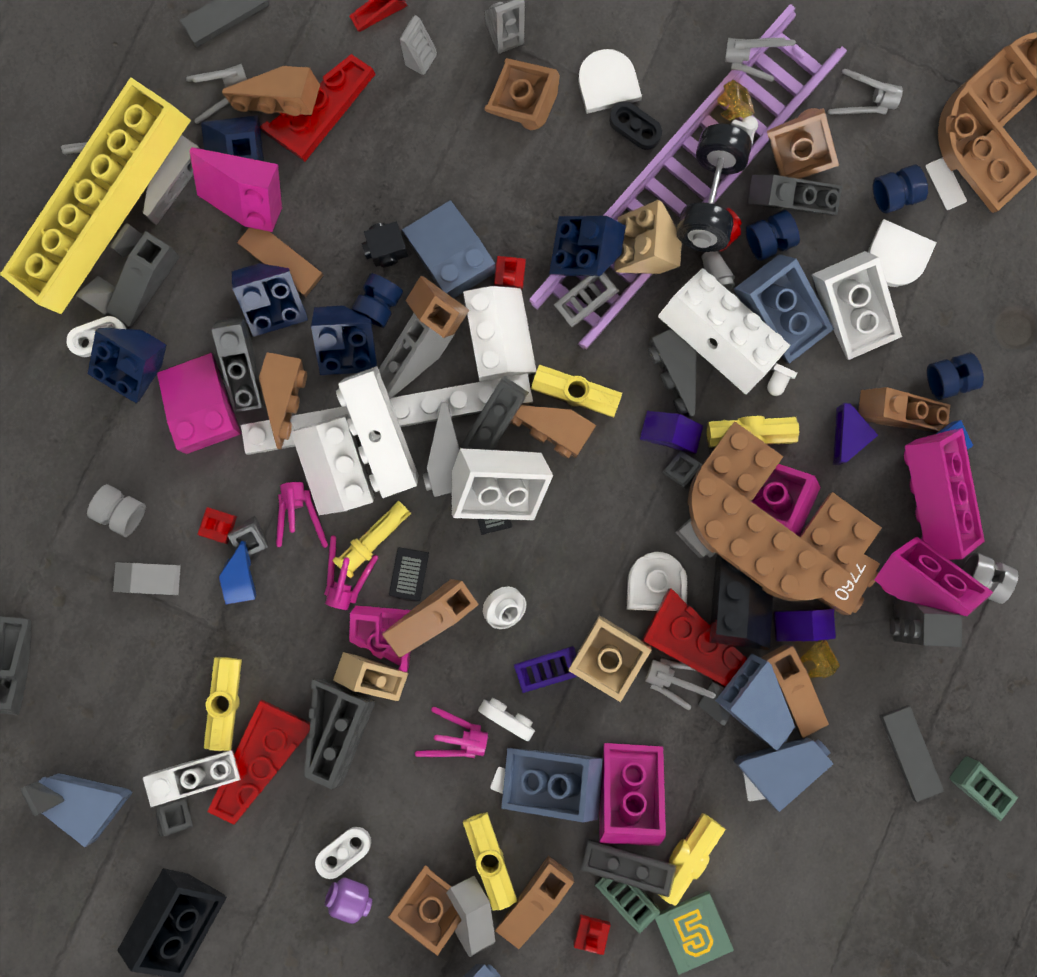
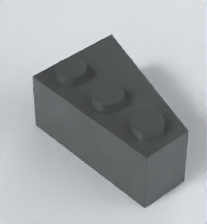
M894 596V618L890 621V633L893 636L894 642L926 646L962 647V615L900 600Z
M312 679V708L309 709L311 722L310 734L307 738L304 777L329 789H334L342 786L376 701L328 680Z

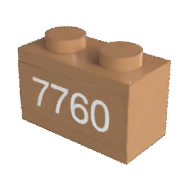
M863 554L850 573L852 575L850 579L835 592L817 598V600L842 615H851L852 612L856 613L864 602L862 597L864 591L875 583L874 579L879 573L876 570L880 563Z

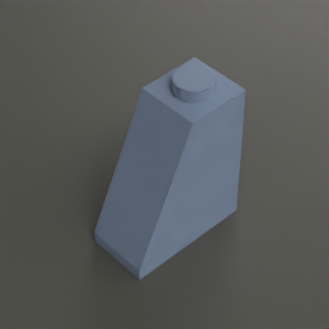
M751 654L715 701L761 741L778 750L786 742L795 725L772 665L768 661Z
M808 737L783 743L778 750L770 747L739 756L734 760L736 765L778 812L785 808L833 765L832 761L827 757L830 754L827 747L819 739L814 742Z
M60 773L48 778L43 777L39 781V783L58 793L64 799V802L42 814L83 847H87L99 838L133 793L126 788Z

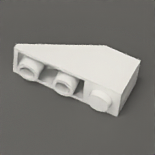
M233 750L181 763L152 772L143 777L150 807L241 780Z

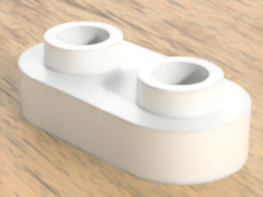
M112 316L97 319L72 329L67 336V346L72 353L80 357H90L95 330L98 328L126 329V326L123 322ZM89 339L88 346L83 348V340Z
M493 697L490 702L485 699L483 700L478 709L480 713L526 741L531 739L535 730L531 727L533 722L519 713L514 717L505 711L507 708L505 704Z
M352 827L346 830L320 851L315 861L317 872L326 879H334L340 876L367 854L371 846L369 833L361 827ZM358 837L361 840V846H353L351 839ZM334 856L337 859V864L330 865L327 858Z

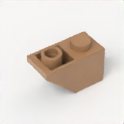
M420 276L405 300L417 318L443 338L455 334L469 312L468 308L424 276Z

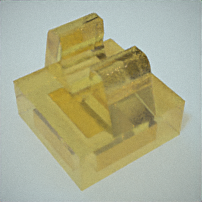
M731 80L723 85L725 92L717 99V102L723 107L729 104V107L721 113L722 117L732 120L755 114L747 88L735 80Z
M826 640L816 643L800 658L802 663L808 660L815 663L816 668L811 669L808 673L811 678L822 677L824 679L829 677L840 666Z

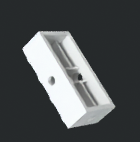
M703 268L672 297L658 315L664 323L746 395L791 346L780 334L771 329L757 314L746 307L737 296L729 292L713 275ZM710 338L715 339L718 343V346L712 345L710 342Z
M378 366L344 378L338 383L339 389L336 390V394L341 406H347L350 413V418L347 419L352 435H358L360 439L359 454L363 463H369L372 474L369 475V479L374 491H380L382 498L416 487L419 474Z

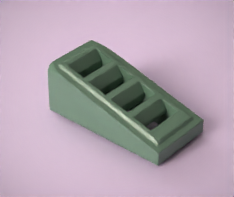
M968 756L963 758L949 777L958 788L999 821L1004 818L1018 799L985 766ZM983 777L984 779L980 782V784L977 786V788L974 789V787L977 785V783H978V782L981 780V778ZM993 785L992 789L989 791V793H988V794L986 795V797L984 798V795L987 793V791H988V790L990 789V787ZM1002 793V797L999 799L996 805L993 806L992 803L996 800L999 794Z
M601 877L595 883V886L638 933H641L660 914L659 907L642 889L628 885L631 889L618 900L616 896L627 884L619 882L610 891L607 887L614 880ZM637 895L639 899L628 910L625 906ZM646 905L648 908L636 919L635 915Z

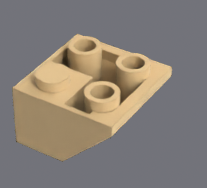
M656 200L618 217V222L626 225L622 253L615 261V272L661 274L680 267L682 242L677 237V229L662 201Z

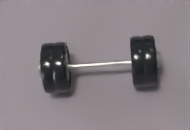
M714 124L706 127L700 135L696 150L697 161L702 167L715 173L708 203L698 202L685 206L680 214L677 226L678 239L684 245L694 250L716 252L726 248L730 241L734 224L733 217L726 209L715 205L714 201L721 174L739 173L748 164L752 141L748 133L737 126Z

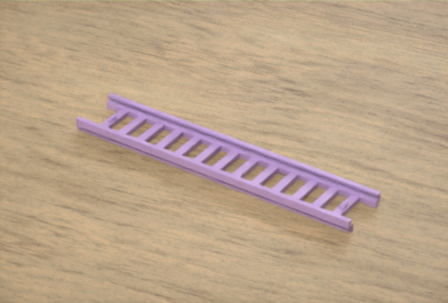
M790 4L760 39L784 37L786 40H791L782 32L794 20L796 16L794 12L795 7ZM797 44L794 46L778 47L812 75L810 80L803 86L764 54L769 47L751 48L749 61H743L742 64L750 67L755 64L765 73L774 76V80L794 96L789 104L785 107L750 78L746 72L731 70L603 216H608L618 221V217L626 209L631 212L644 206L636 200V197L646 188L680 217L683 208L687 205L654 178L663 167L687 185L704 203H708L711 189L673 158V156L682 146L696 158L699 142L691 135L699 126L705 129L710 125L719 124L710 116L711 112L718 105L738 121H742L747 116H753L728 95L737 84L776 117L768 127L757 119L758 128L754 135L758 139L751 147L748 166L769 142L767 130L786 123L842 59L847 50L844 47L836 49L825 63L821 65ZM743 170L735 174H721L720 179L722 180L718 184L714 204ZM615 262L610 266L612 270H614ZM615 272L629 286L620 296L616 293L606 301L611 306L602 317L593 311L583 319L592 328L578 343L582 349L587 350L652 274L639 273L638 275L637 273ZM550 275L530 298L529 302L532 303V306L538 310L552 293L561 299L569 292L561 284L567 276ZM576 276V277H578V278L582 281V280H583L585 277H587V276ZM599 279L594 282L602 293L607 290ZM576 297L583 308L587 307L586 304ZM570 301L566 303L576 314L579 313Z

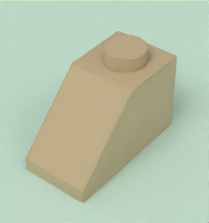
M343 652L333 681L355 692L399 701L408 673L365 657Z

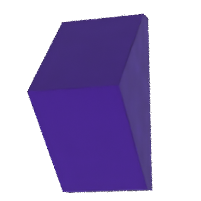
M844 403L837 407L833 465H841L848 462L878 436L850 403Z
M647 411L640 440L696 454L703 425L681 414Z
M834 609L774 612L776 641L836 639Z

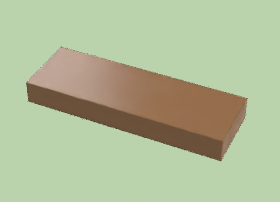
M249 227L237 242L239 246L262 264L289 268L298 292L304 297L311 292L324 276L321 271L269 231Z

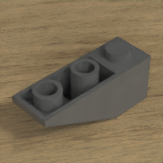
M752 175L748 204L837 215L842 186L779 175Z
M145 231L128 256L106 312L132 327L180 256L170 246Z
M238 316L217 320L211 330L233 412L262 408L253 344L245 317Z
M669 329L652 337L649 342L650 348L647 350L654 364L658 363L663 372L660 376L667 390L671 389L676 398L673 400L678 414L691 419L695 415L697 351L674 330Z

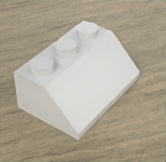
M490 286L463 291L466 308L469 309L467 315L479 381L526 373L528 375L535 374L536 365L521 288Z
M348 414L291 431L318 515L354 509L373 503L375 498L365 465L359 454L356 438L352 435L347 422Z
M460 448L452 470L453 518L534 520L553 477L542 453Z

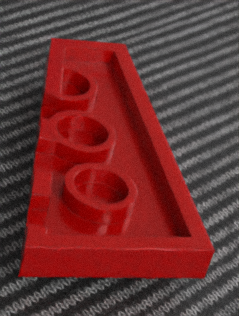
M349 55L323 76V81L319 83L320 88L312 115L300 114L293 116L287 113H279L280 115L270 123L268 121L263 123L260 129L263 133L306 162L376 75L373 68L354 55Z
M671 588L666 592L641 640L725 687L747 660L732 645L710 643V625Z
M259 701L234 754L241 780L219 786L207 812L235 825L310 733V722L266 701Z

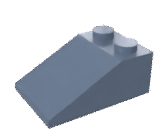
M451 200L402 229V232L436 286L452 298L459 296L463 291L469 290L496 272L495 262Z
M779 254L734 288L740 301L791 345L781 356L788 364L834 330L796 258Z
M507 748L501 809L583 823L598 820L603 758Z

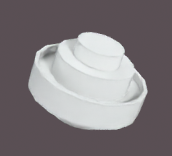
M510 586L501 587L487 597L483 604L482 612L486 621L493 628L506 629L515 625L522 618L526 610V601L516 588Z

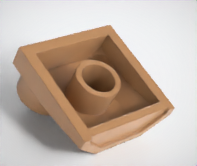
M506 58L488 105L485 106V111L520 122L528 130L539 129L545 124L557 97L560 75L556 69Z
M817 108L807 109L798 118L767 130L780 176L801 179L839 166L824 108L820 110Z
M426 865L387 917L437 956L457 928V925L461 922L459 914L446 894L451 886Z

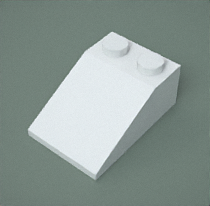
M864 251L812 274L819 300L834 328L833 331L846 359L850 360L902 337L880 257Z

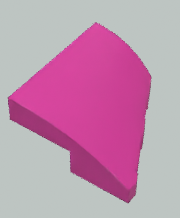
M355 605L350 613L349 642L360 648L369 649L377 658L382 659L384 657L397 664L400 671L407 672L409 669L410 652L398 658L382 636V633L411 610Z

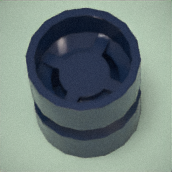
M911 165L902 168L896 174L890 172L876 177L873 180V194L878 208L887 214L902 209L904 204L907 206L925 201L928 196V184L921 167Z
M787 210L769 216L768 222L759 220L746 227L749 247L759 261L776 255L777 249L786 251L800 243L798 227L794 218Z
M370 273L362 287L365 292L364 295H358L351 310L371 319L373 325L385 328L392 315L390 307L397 305L403 290L391 281Z
M971 352L952 357L951 361L945 359L931 363L927 367V381L932 394L938 400L956 396L959 391L966 393L980 389L983 386L984 376L981 364L975 354Z

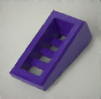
M574 646L514 664L522 693L578 677L570 671L566 673L561 657L565 656L569 669L577 655ZM551 659H554L558 676H554L550 663ZM542 662L547 677L546 680L542 678L538 663ZM531 666L536 683L531 684L526 667Z

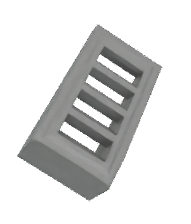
M414 15L402 33L400 43L405 66L424 75L435 59L437 52L421 19Z
M605 272L601 276H587L559 299L554 306L569 325L574 327L619 292V289ZM598 279L607 289L603 293L594 283ZM587 287H590L597 296L594 301L585 291ZM578 294H580L582 298L585 300V302L588 304L587 307L583 308V306L576 299V296ZM569 301L579 312L576 316L566 305Z

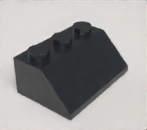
M718 554L715 559L709 642L770 650L773 596L762 590V586Z
M163 868L117 950L131 972L164 977H183L227 897L225 894L188 873Z

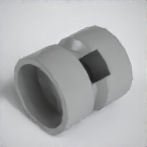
M106 484L92 498L87 510V516L99 524L106 525L109 523V528L123 537H128L141 522L146 506L131 496L124 498L120 490Z
M978 552L973 553L968 558L962 569L990 589L993 593L988 599L999 604L1005 603L1010 598L1018 581V571L1016 568L1001 562L995 564L992 558Z

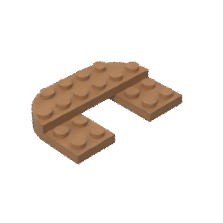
M1037 32L1027 34L1015 40L989 59L951 95L943 108L939 120L938 140L945 163L951 171L957 169L992 213L999 211L1037 175L1036 168L1003 128L1012 117L1037 95Z
M734 422L700 467L691 483L688 505L692 521L690 523L696 536L710 552L720 555L762 586V590L774 597L789 601H805L821 598L835 592L852 576L850 573L882 527L832 492L824 500L800 536L796 535L751 502L783 456L737 422Z

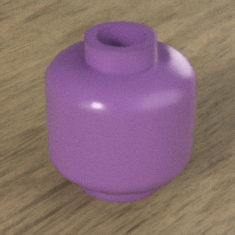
M341 878L337 883L333 882L325 898V906L328 907V913L331 917L354 924L362 916L366 917L372 906V898H369V889L365 884L348 878Z

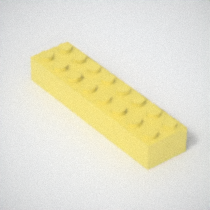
M130 77L0 275L38 305L62 314L191 120L173 105Z

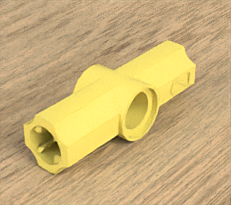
M542 365L538 366L531 390L566 401L571 406H581L613 418L622 396L621 392L589 382L582 376H571ZM572 385H579L584 389L585 393L582 397L574 398L569 394L568 389Z
M747 416L738 418V420L711 421L707 423L706 435L709 448L716 447L734 422H737L766 444H792L798 442L799 423L796 417L765 419L764 416Z
M214 657L210 696L206 701L208 715L204 749L213 751L232 750L235 715L240 704L238 689L242 659ZM220 696H224L229 702L227 711H222L217 706V700Z
M488 812L471 816L464 820L463 824L476 860L477 871L481 875L492 910L505 909L516 903L517 897L504 862L503 852L499 847ZM486 855H494L499 862L494 867H486L482 863V858Z
M701 814L686 839H682L676 845L670 856L669 862L677 865L671 894L669 897L659 895L669 904L676 906L693 879L696 880L701 876L708 865L709 854L726 830L708 815Z

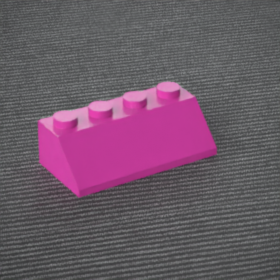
M963 428L916 439L905 445L904 460L906 465L909 466L911 475L910 490L915 495L917 505L915 515L922 530L921 540L949 560L963 559L985 542Z

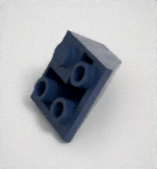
M258 115L201 122L204 150L264 161Z
M559 216L549 274L601 276L622 253L626 225L608 216Z
M258 263L231 271L232 289L253 337L308 321L307 313L289 268Z
M345 306L314 307L311 329L320 375L360 373L377 366L371 319Z
M98 328L95 330L88 374L137 403L141 400L157 372L162 367L167 345L143 330Z

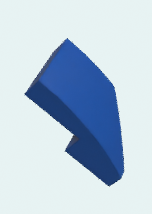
M246 541L239 543L233 555L224 564L223 570L219 575L225 604L254 600L256 597V590L250 572L251 560Z

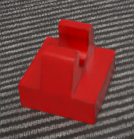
M497 256L494 286L521 288L523 290L526 259Z
M207 507L197 535L228 544L229 538L227 534L233 531L237 516Z
M580 915L574 948L604 955L611 926L610 922Z

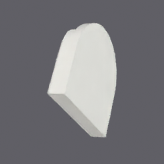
M603 49L593 52L583 61L579 71L578 83L586 114L613 108L615 104L622 101L630 103L641 101L642 94L634 66L624 54L612 49Z
M883 219L872 240L868 253L880 257L887 286L899 287L910 284L920 277L937 242Z
M651 552L643 557L641 556V558L634 562L635 564L632 565L628 574L627 610L657 611L669 588L675 591L687 604V575L683 566L676 558L664 552Z

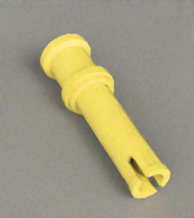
M398 500L359 540L357 538L353 539L350 542L351 546L339 558L334 557L332 561L341 569L344 558L348 557L350 561L347 576L352 578L354 576L353 572L365 560L369 561L372 558V552L410 516L411 512Z

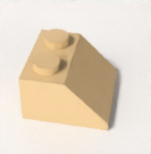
M599 615L568 671L621 702L652 649L647 643Z

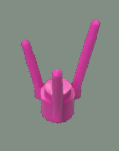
M290 482L280 485L281 494L278 495L279 512L276 546H282L285 509H288L289 531L294 533V509L302 508L303 502H305L321 544L326 548L328 543L313 506L310 490H304L303 482Z
M331 536L327 586L324 593L327 596L325 604L334 608L348 610L350 603H356L358 594L372 571L378 556H372L353 591H351L352 586L345 584L350 561L348 557H345L343 560L338 582H334L335 563L332 559L336 556V536Z
M437 707L431 708L433 713L470 730V732L464 731L462 738L434 735V740L461 745L460 749L464 750L416 751L414 753L416 757H469L475 759V755L484 756L488 733L481 731V725L471 724Z

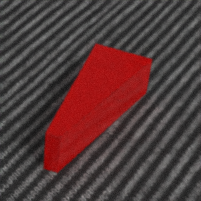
M369 0L349 15L357 31L361 32L408 5L405 0Z

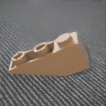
M282 66L226 87L222 93L231 106L240 112H247L249 110L261 111L266 114L276 112L287 113L293 116L300 114L312 115L320 84L308 67Z
M267 352L259 380L277 449H282L284 439L288 440L291 435L292 423L290 419L292 413L296 414L300 403L298 393L299 389L304 388L306 385L307 371H304L302 360L299 358Z
M884 387L861 390L858 413L865 421L880 425L939 432L949 423L950 404Z
M523 405L520 406L511 421V424L516 427H520L522 424L531 430L529 434L542 443L548 440L555 445L554 450L568 459L570 456L577 458L596 427L595 424L571 409Z
M450 579L384 631L382 636L398 658H401L457 623L479 604L463 581Z
M783 645L760 657L772 665L793 722L802 738L829 725L809 675L793 646Z
M548 855L517 898V902L512 905L496 927L495 932L520 949L555 910L574 883L573 873Z

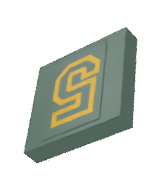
M709 891L660 911V914L655 918L678 975L734 951Z

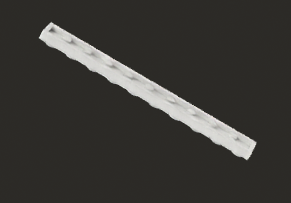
M528 373L507 377L529 392L522 405L532 404L533 399ZM501 378L393 397L390 401L400 427L437 421L441 401L445 400L448 401L452 418L481 413ZM347 406L293 415L290 419L292 431L348 414L350 418V413ZM270 420L241 425L245 454L250 455L278 450ZM290 435L288 440L284 439L282 449L295 447L292 435Z

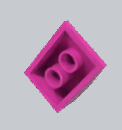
M191 147L189 152L197 195L245 227L273 232L282 210L278 164Z
M213 353L157 372L167 423L178 451L189 454L241 434Z
M778 464L751 502L800 536L821 487L814 475Z
M915 537L893 552L874 579V581L882 586L885 592L894 595L900 600L963 616L971 614L993 593L919 537Z
M604 743L599 810V843L660 846L666 837L663 747Z

